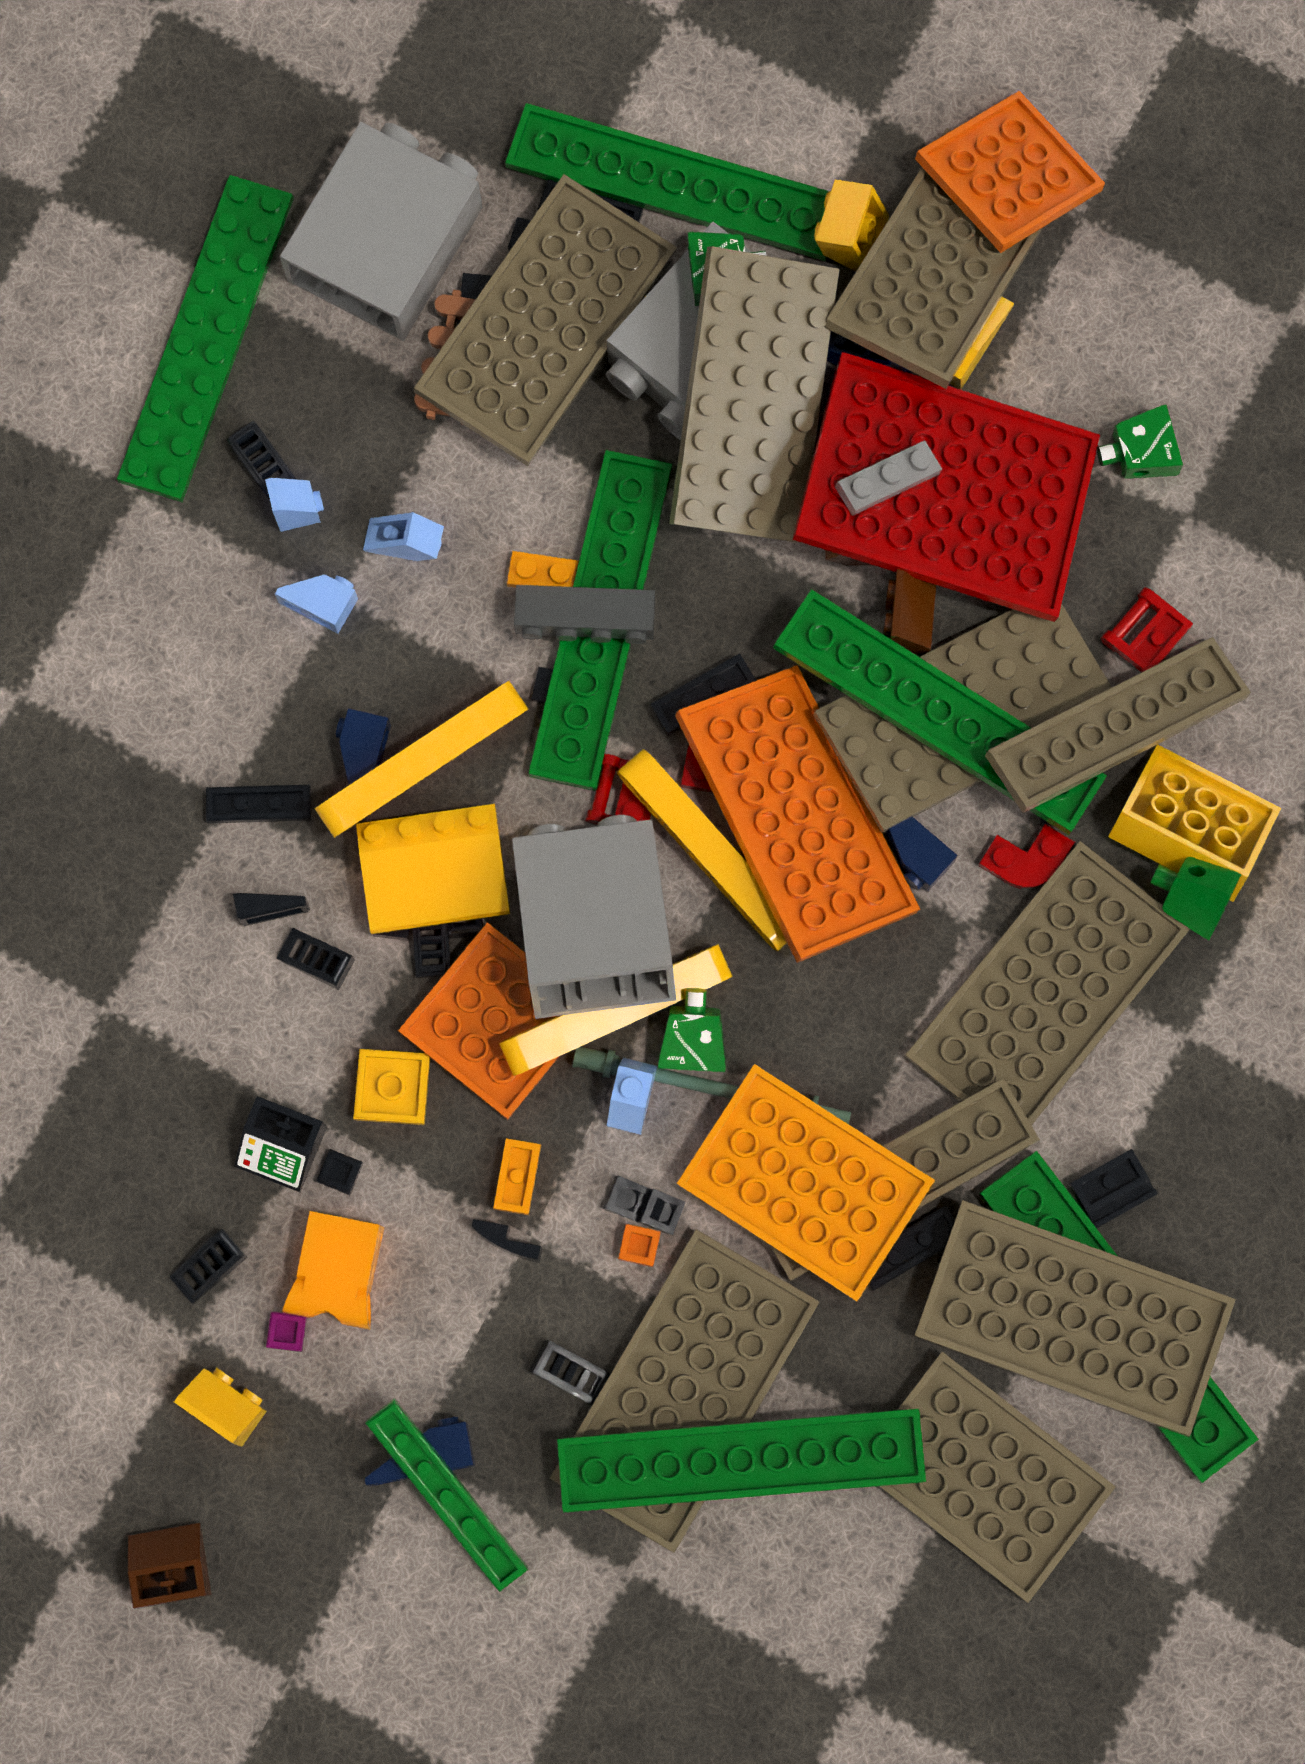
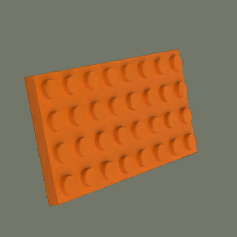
M798 665L680 709L675 714L797 963L914 915L920 910L883 834L813 716L819 707Z

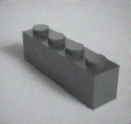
M516 585L514 628L515 633L522 634L521 637L524 639L538 640L542 638V635L556 636V639L561 641H574L577 637H591L592 641L601 643L610 642L611 638L625 639L627 643L643 644L646 640H654L655 590Z

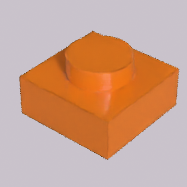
M626 1224L618 1260L654 1267L661 1231Z

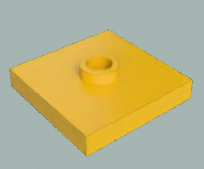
M359 1049L353 1119L356 1121L425 1125L430 1057L426 1053Z

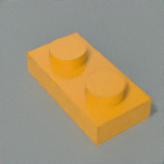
M512 551L507 587L516 588V585L573 587L579 561Z
M506 1138L494 1210L529 1216L541 1144Z

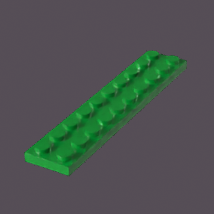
M525 104L505 162L506 168L556 182L565 174L595 194L706 227L714 222L727 233L740 234L750 240L826 261L827 257L823 255L814 239V232L817 223L822 220L825 211L824 201L829 191L539 106Z
M229 175L119 471L118 483L183 502L294 200L292 193Z
M609 450L605 451L573 587L644 590L672 472L671 463ZM577 637L574 641L560 640L528 773L529 777L591 791L597 790L631 643H627L625 639L611 638L610 642L605 643L594 642L591 640V637Z
M811 589L774 644L773 649L1014 801L985 755L989 749L1031 729V727ZM1101 773L1029 811L1067 835H1070L1107 775Z
M1037 1151L979 1194L991 1211L1117 1256ZM1211 1376L1190 1437L1156 1426L1200 1484L1259 1440Z
M919 1409L557 1439L563 1513L926 1482Z

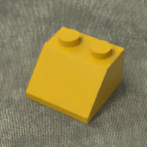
M835 179L832 190L826 194L824 201L825 211L821 222H818L815 227L814 239L824 256L857 271L888 222L889 214L873 185Z
M216 1367L213 1373L204 1368L177 1396L174 1403L231 1443L242 1447L267 1412L260 1406L263 1399L247 1388L242 1393L233 1388L231 1383L234 1379Z

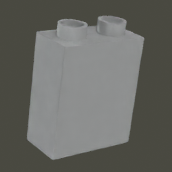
M360 121L281 253L280 259L288 282L404 341L483 208L479 182L475 180L478 172L470 163L457 155L443 153L440 160L437 161L417 150L419 147L418 140L410 132L396 124L385 123L381 131H378Z
M714 222L704 231L706 233L728 234ZM745 247V252L750 253L751 251ZM688 250L607 339L608 363L612 367L606 372V377L620 393L633 401H636L645 392L660 404L663 410L658 414V419L679 440H681L699 310V306H695Z
M614 815L601 820L597 827L567 830L561 825L545 824L532 829L527 836L512 838L528 980L535 1019L676 1000L673 964L652 820L637 821L631 816Z

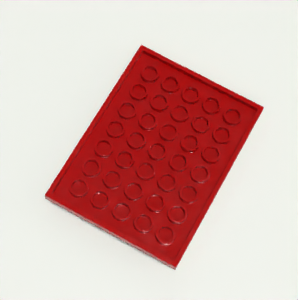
M842 352L838 359L792 540L893 572H897V569L904 570L916 579L1055 622L1059 617L1100 434L951 386L945 389L926 378ZM925 440L942 468L939 475L852 516L835 488L837 482Z

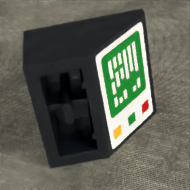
M257 1096L243 1128L234 1167L300 1193L327 1126L323 1121Z

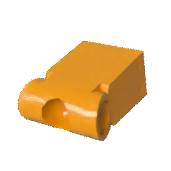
M309 1211L297 1270V1279L286 1298L282 1313L312 1318L322 1313H330L342 1325L370 1330V1292L385 1227Z

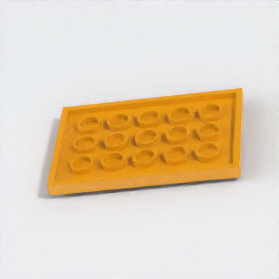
M754 1064L676 1184L858 1302L935 1180Z

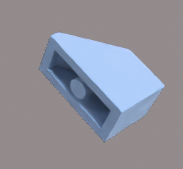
M282 478L265 479L272 511L280 532L320 523L318 512L324 510L320 491L313 492L310 481Z
M414 512L370 518L363 551L413 561L437 559L438 551L441 548L444 526Z
M325 574L280 587L275 592L279 604L337 634L358 600L357 594L353 589L354 585L340 576H336L333 579Z
M627 1058L621 1060L610 1100L607 1120L608 1127L641 1135L657 1066Z

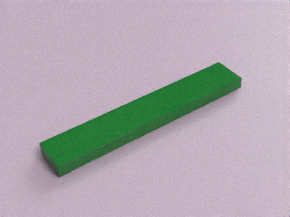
M395 1398L365 1421V1424L499 1592L528 1571V1566Z

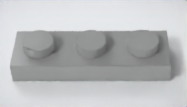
M924 440L838 481L835 488L853 516L939 475L942 468Z

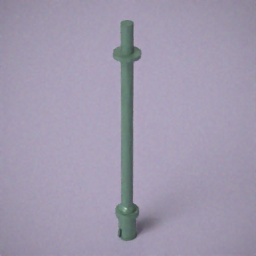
M580 1046L576 1048L572 1067L603 1073V1077L610 1078L611 1075L617 1074L618 1066L622 1059L619 1055H616L614 1050L609 1049L607 1053ZM659 1068L656 1070L654 1079L655 1082L732 1099L739 1088L736 1085ZM815 1095L812 1101L818 1104L819 1096ZM819 1105L849 1124L851 1112Z

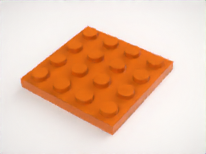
M1020 91L918 150L915 160L1000 253L1100 193L1105 185V182Z
M488 922L398 1030L401 1035L422 1052L426 1053L433 1061L506 1120H509L560 1057L558 1056L528 1071L513 1076L499 1043L554 1017L535 1019L528 980L526 954Z

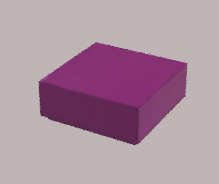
M271 1312L266 1348L303 1352L307 1317Z

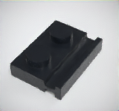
M1132 1149L1069 1184L1085 1214L1088 1215L1096 1228L1158 1194Z

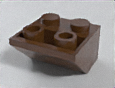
M897 569L895 580L888 581L885 610H892V612L885 615L883 635L918 657L931 651L936 585L916 579L904 570Z
M201 1523L128 1536V1576L133 1609L212 1595Z

